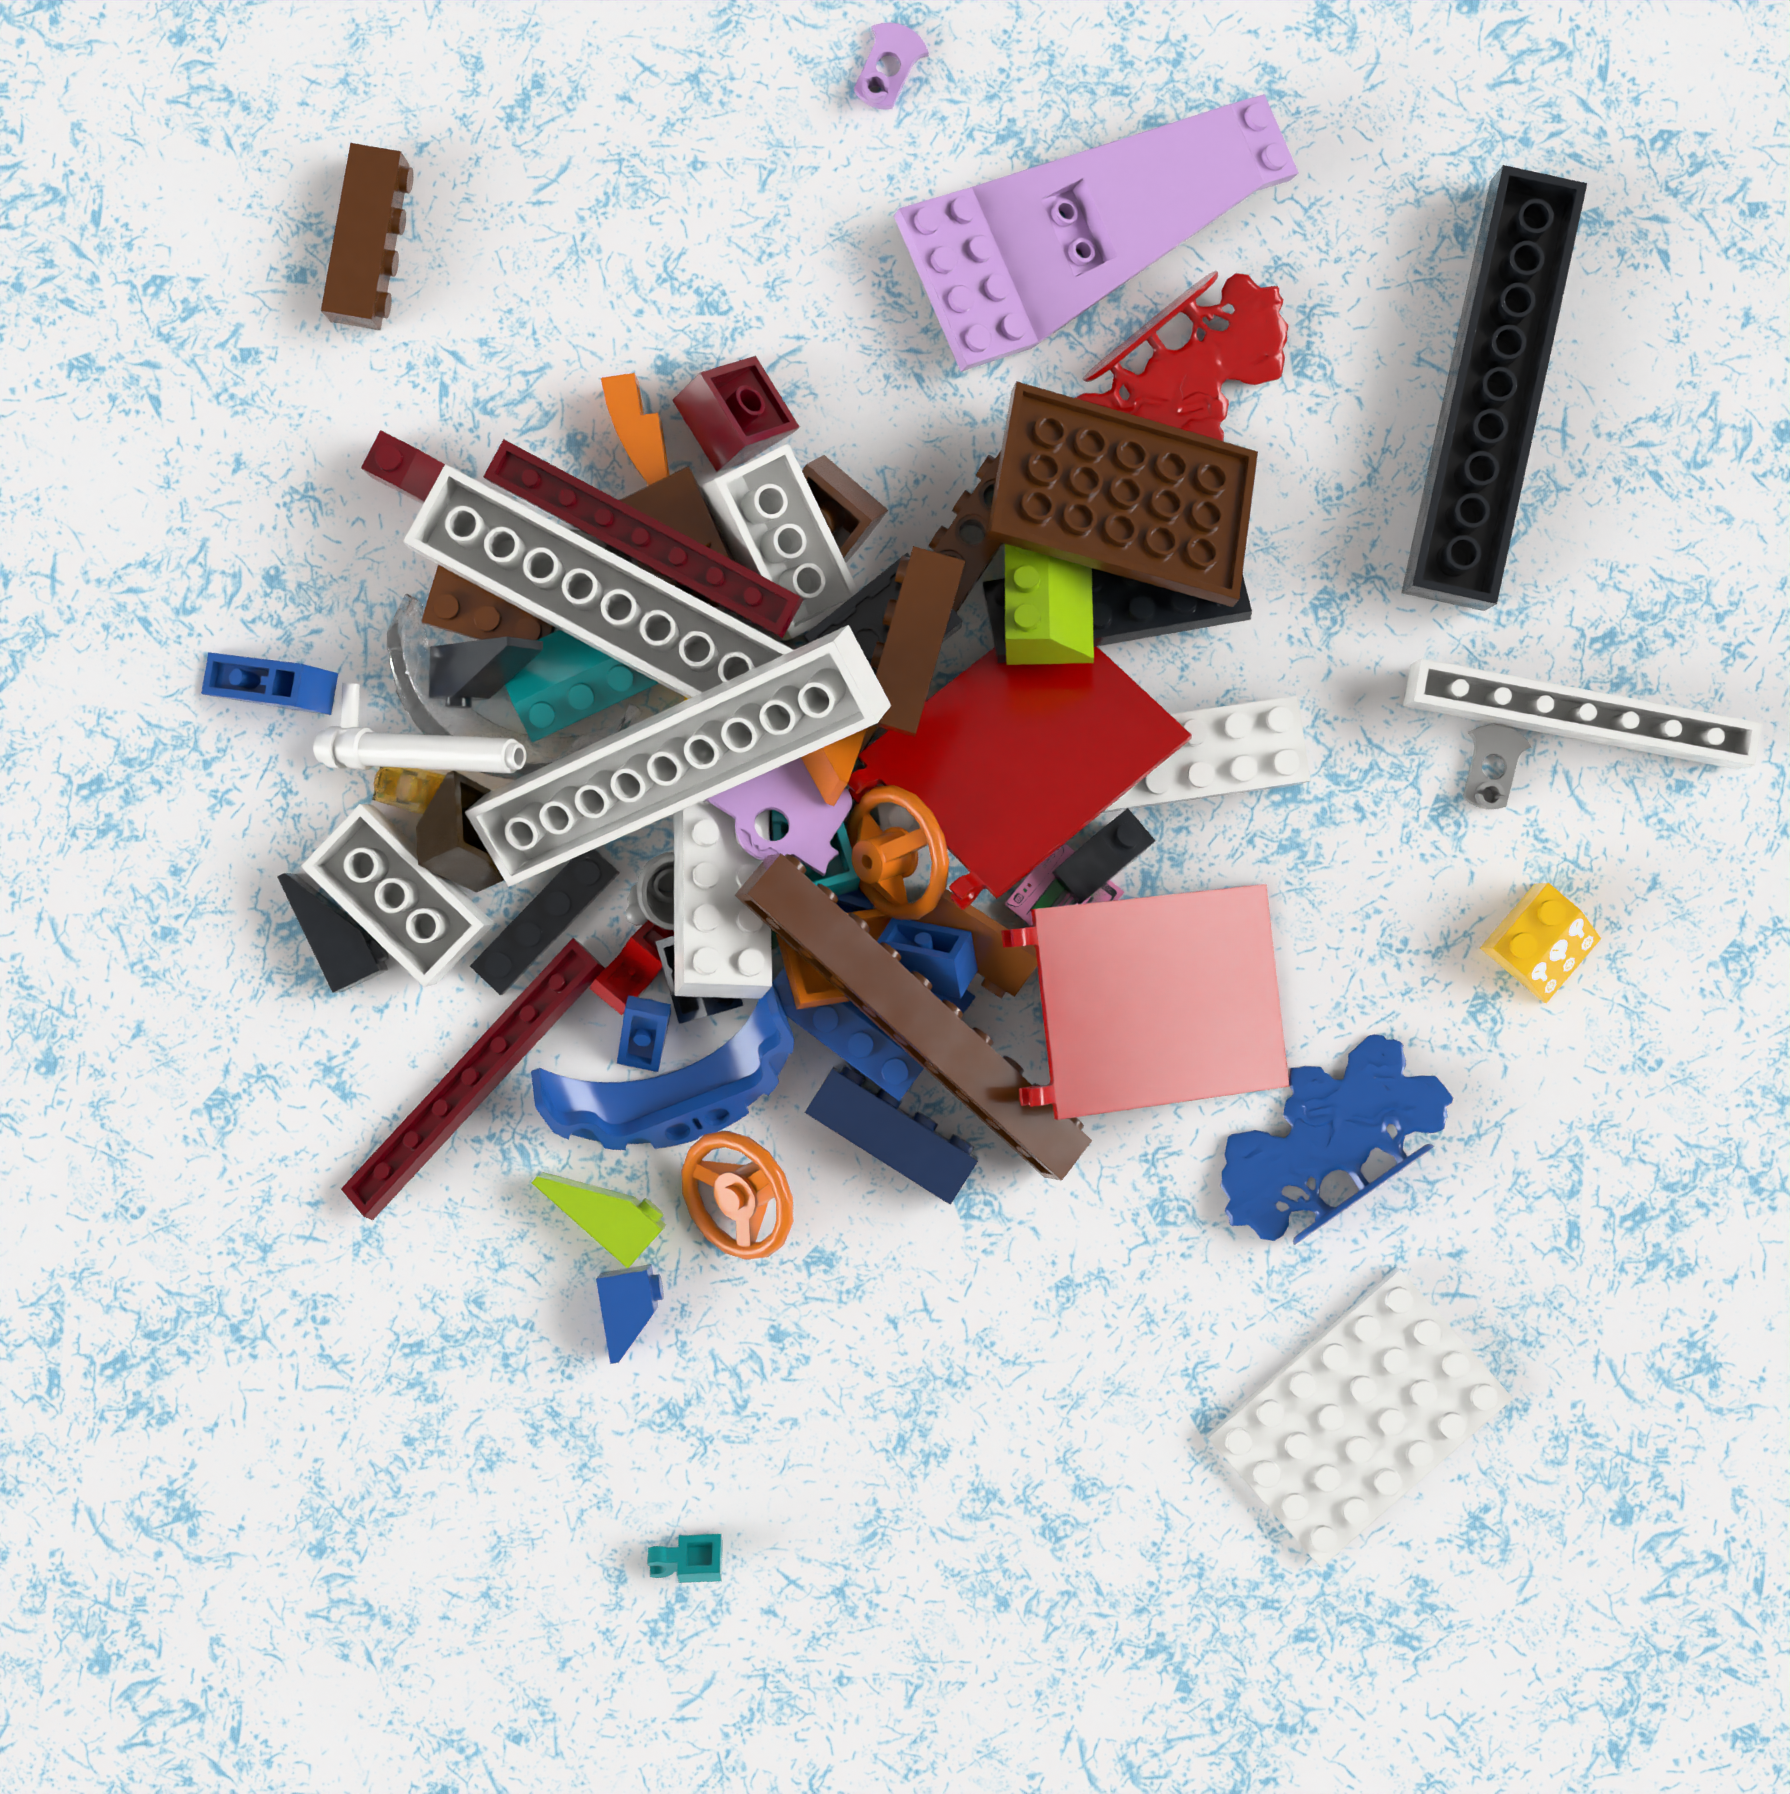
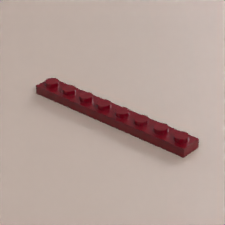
M505 439L500 444L483 476L486 480L781 638L784 637L804 600L799 595Z
M572 938L341 1188L363 1217L374 1220L605 969L579 941Z

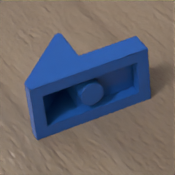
M628 995L617 1064L654 1072L659 1071L672 1011L670 1008L671 1004Z

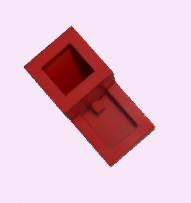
M647 920L631 936L619 955L593 981L589 989L622 1016L625 1012L628 995L640 997L663 970L656 941L674 936V931L659 927L650 920Z

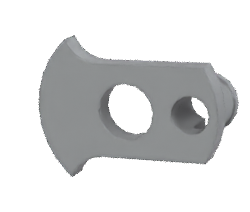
M1498 724L1481 726L1468 732L1474 742V752L1463 798L1479 808L1499 809L1507 806L1519 756L1523 751L1532 747L1526 738L1513 728ZM1488 755H1496L1503 761L1504 771L1497 779L1486 777L1482 771V762ZM1485 788L1492 791L1493 798L1490 803L1484 799L1483 794H1479Z

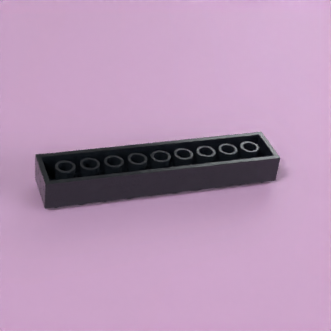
M1502 165L1489 183L1401 592L1403 594L1481 611L1493 607L1498 602L1587 183Z

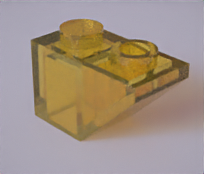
M380 766L374 778L372 800L418 814H424L446 774L419 768Z

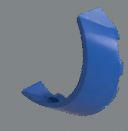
M773 981L772 987L758 1000L755 1009L746 1023L729 1041L705 1058L677 1071L636 1081L592 1082L560 1076L542 1068L532 1070V1086L537 1111L553 1133L568 1140L570 1135L598 1141L601 1142L605 1149L626 1150L627 1144L651 1143L654 1149L676 1146L698 1140L702 1135L715 1133L732 1125L749 1114L748 1106L755 1102L762 1094L767 1096L771 1094L779 1083L778 1075L783 1069L788 1055L793 1053V1033Z

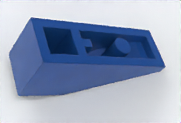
M208 652L201 694L331 715L338 673L300 663Z

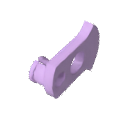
M889 22L871 26L876 39L875 44L854 87V92L863 102L872 107L885 110L893 109L914 63L920 58L929 57L924 41L916 32L907 26ZM884 56L895 57L901 66L898 73L887 77L882 72H878L876 65L880 58ZM877 86L880 87L882 91L879 93H872L871 91H869V89Z

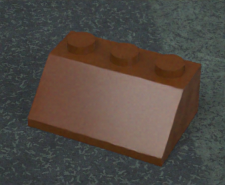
M945 889L939 903L932 911L920 919L912 921L970 931L976 956L977 973L984 977L980 985L1001 999L1006 992L1015 997L1037 967L1035 947L1028 945L1003 948L1001 930L1009 929L972 905L961 910L950 899L953 893Z

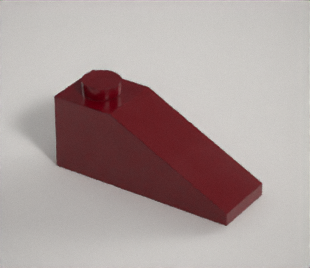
M380 430L361 469L371 478L424 504L445 464Z

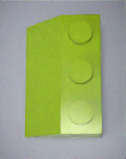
M1005 544V642L1007 665L1094 663L1092 568Z

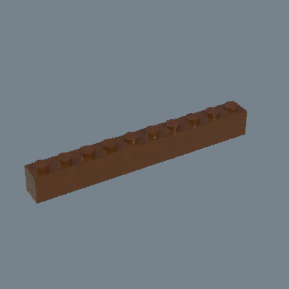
M782 853L768 855L735 896L1044 1178L1062 1181L1092 1142L1082 1131L1083 1123L1077 1117L1055 1120L1052 1104L1032 1107L1030 1105L1021 1106L1019 1088L1040 1085L1036 1083L1032 1085L1022 1076L1024 1069L1015 1060L1006 1055L1000 1056L992 1048L994 1042L986 1033L976 1027L971 1029L961 1020L963 1013L957 1006L946 999L941 1001L930 991L933 986L923 975L916 971L909 972L899 962L901 956L893 947L885 942H880L879 944L868 934L870 927L864 920L854 913L847 914L836 904L838 897L829 888L820 883L815 885L805 876L804 873L807 870L799 860L790 854H785V856Z

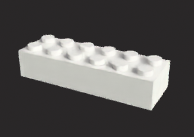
M706 800L674 813L675 996L761 999L772 987L771 928L745 906L735 894L763 861L748 854L740 845L735 833V819ZM766 810L756 817L755 829L760 837L770 841L769 810Z

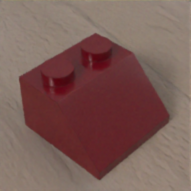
M756 356L700 372L672 400L716 472L747 462L800 428Z

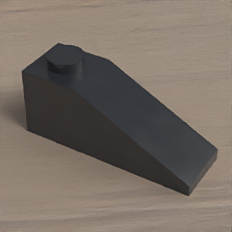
M506 636L430 646L429 698L446 700V707L472 708V701L490 699L543 650V641Z
M283 873L277 876L332 993L344 992L388 970L385 964V960L389 959L387 951L356 920L298 875Z

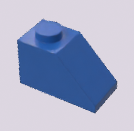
M892 917L877 940L879 944L880 942H885L893 947L901 956L899 962L909 972L916 971L923 975L932 984L933 987L930 991L934 994L961 999L978 971L972 933L970 931L912 920H898Z
M652 1264L602 1272L596 1278L610 1364L620 1362L658 1308V1300L664 1299L660 1274L653 1275Z

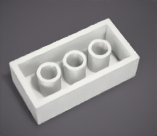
M359 804L300 867L423 987L435 985L495 923L451 880L419 866L416 852L417 847L374 805Z

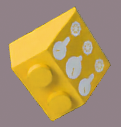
M1537 883L1528 890L1480 949L1543 1003H1547L1601 940V937L1583 912L1550 883Z

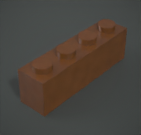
M350 143L321 312L330 322L381 330L383 318L387 319L389 317L392 298L391 293L388 292L390 276H396L399 265L398 251H395L397 235H403L406 226V211L402 209L405 193L409 194L413 186V168L410 167L401 151Z
M915 546L912 548L910 558L901 556L895 582L902 583L898 600L889 599L882 624L890 626L885 643L877 641L870 664L872 668L878 669L876 678L891 704L890 708L874 726L912 737L916 736L964 569V560Z

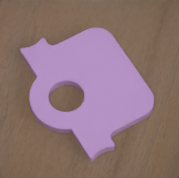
M801 758L705 799L735 819L736 837L743 849L751 856L764 861L768 855L782 853L785 856V854H790L822 876L826 873L828 863L839 854L837 850L831 847L830 841L852 807V797L846 788L843 790L835 806L827 804ZM775 810L783 814L788 821V833L777 841H768L760 837L755 829V819L761 812Z

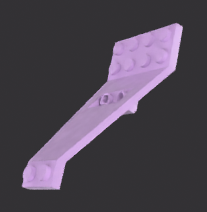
M1263 94L983 184L899 208L894 214V218L959 369L962 372L1032 349L1254 192L1288 182L1299 172L1266 96ZM1059 210L1064 212L1067 219L1060 215ZM1076 249L1081 251L1083 258L1077 254Z

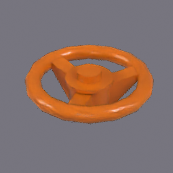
M895 785L872 788L862 797L859 804H855L847 824V835L852 848V865L855 873L860 878L859 888L877 910L898 920L920 919L937 906L947 887L949 858L945 836L933 812L917 795ZM893 802L904 807L915 818L921 828L910 833L896 826L882 831L870 815V811L880 803ZM928 845L932 862L930 883L921 898L914 903H908L903 878L909 877L915 872L918 865V850Z
M730 1131L703 1135L690 1147L681 1170L682 1195L691 1219L704 1237L726 1254L744 1260L771 1256L785 1244L794 1222L793 1196L785 1173L770 1152L750 1137ZM726 1147L741 1152L752 1161L746 1165L703 1161L702 1159L712 1150ZM698 1180L714 1187V1197L718 1207L727 1217L736 1222V1239L719 1228L705 1209L699 1192ZM775 1197L776 1223L773 1231L761 1242H756L768 1202Z

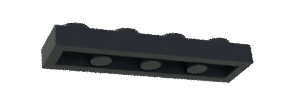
M596 849L572 858L478 956L470 967L499 995H503L620 872Z

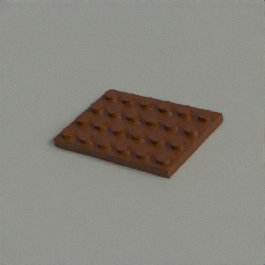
M1016 381L1011 391L986 539L1233 607L1240 598L1258 451Z

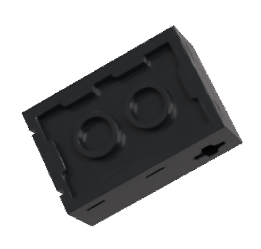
M907 552L905 555H903V556H905V557H909V558H910V555L908 554V552ZM900 559L804 635L806 642L810 643L849 625L867 661L871 664L877 641L885 643L890 626L882 624L889 599L898 600L902 583L895 582ZM954 609L951 611L943 642L962 627L963 621ZM872 668V670H873V672H874V674H875V676H876V673H877V670H878V669Z

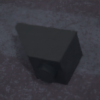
M1127 808L1059 865L1052 874L1078 904H1082L1136 860L1156 840Z

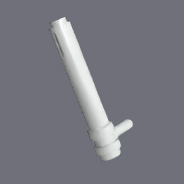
M342 683L341 726H330L326 730L320 731L314 740L316 759L329 768L345 769L348 767L350 769L369 770L373 766L514 773L517 769L523 768L526 761V750L515 739L374 732L370 728L358 727L360 684Z

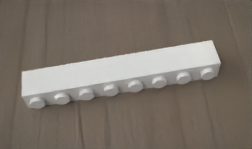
M1420 659L1410 665L1403 702L1405 707L1732 769L1755 766L1763 724L1427 659Z

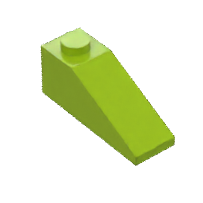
M545 1172L538 1175L531 1182L627 1269L666 1226L661 1220L664 1216L662 1211L646 1198L640 1202L631 1195Z

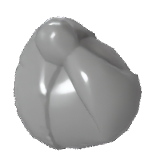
M665 852L653 857L642 869L637 883L631 887L627 898L629 906L625 913L629 923L638 926L644 925L647 920H650L659 927L674 930V852Z

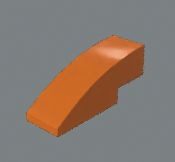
M635 373L602 377L601 382L605 401L614 428L631 462L647 485H650L669 476L662 421L658 413L644 415L640 385Z

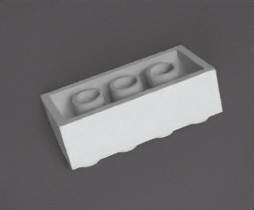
M789 443L699 486L735 562L804 599L783 638L770 632L774 640L780 642L792 639L815 627L859 592Z

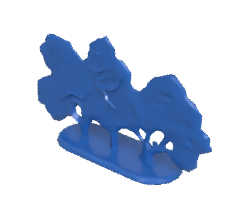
M1373 1034L1366 1037L1348 1054V1065L1342 1080L1333 1079L1321 1067L1302 1066L1300 1068H1290L1289 1087L1293 1093L1286 1100L1283 1113L1284 1118L1292 1126L1290 1133L1285 1138L1271 1136L1267 1132L1253 1130L1231 1134L1227 1139L1224 1154L1227 1164L1222 1170L1220 1187L1230 1199L1225 1208V1213L1229 1217V1224L1231 1226L1249 1225L1260 1239L1275 1241L1282 1237L1287 1230L1291 1212L1301 1210L1315 1212V1222L1294 1237L1293 1244L1296 1245L1435 1147L1432 1144H1426L1409 1156L1403 1151L1406 1135L1415 1131L1436 1133L1445 1128V1122L1448 1117L1446 1107L1452 1103V1095L1436 1076L1405 1077L1403 1074L1406 1067V1059L1403 1052L1404 1045L1394 1039L1386 1040L1383 1035ZM1388 1124L1394 1125L1397 1129V1135L1393 1139L1386 1130ZM1379 1148L1394 1156L1398 1164L1371 1183L1361 1173L1362 1164L1367 1161L1371 1150ZM1332 1171H1346L1355 1182L1359 1191L1337 1207H1332L1326 1204L1319 1196L1322 1180ZM1310 1177L1315 1179L1316 1186L1314 1190H1311L1306 1185ZM1288 1185L1301 1188L1310 1197L1308 1200H1305L1303 1196L1297 1198V1202L1282 1195V1190ZM1278 1201L1286 1203L1289 1209L1281 1212L1277 1209L1276 1204Z

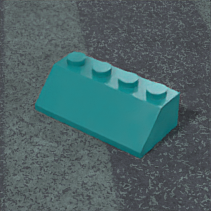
M559 629L536 640L543 641V650L505 686L511 702L533 743L659 683Z

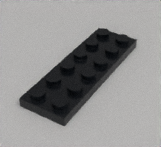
M1092 568L1093 647L1251 620L1252 609L1243 574L1240 598L1231 607ZM1005 578L982 582L998 664L1006 662Z

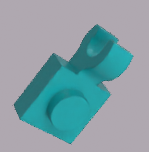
M679 1535L678 1547H649L647 1565L650 1566V1577L664 1578L677 1572L679 1583L722 1581V1535Z

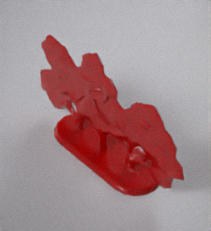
M1217 271L1208 274L1114 349L1082 378L1085 382H1091L1110 370L1114 375L1110 390L1103 394L1083 393L1075 398L1224 441V431L1221 429L1220 424L1227 417L1229 400L1221 392L1222 384L1227 379L1240 380L1245 384L1258 385L1278 380L1282 377L1285 361L1283 348L1287 342L1289 326L1279 313L1284 300L1279 294V287L1261 288L1254 283L1249 275L1235 273L1226 280L1221 290L1222 299L1220 304L1198 306L1196 299L1218 278ZM1230 304L1235 311L1232 314L1226 313L1222 310V307ZM1182 312L1193 322L1190 340L1177 350L1167 349L1159 339L1156 331L1178 313ZM1213 315L1221 317L1229 322V326L1223 331L1210 329L1202 321L1203 317H1206L1209 322L1214 318ZM1198 328H1201L1206 333L1202 341L1197 338L1196 332ZM1144 341H1147L1154 351L1152 357L1147 362L1144 372L1137 375L1122 368L1119 362ZM1123 385L1130 394L1127 400L1122 399L1119 393Z

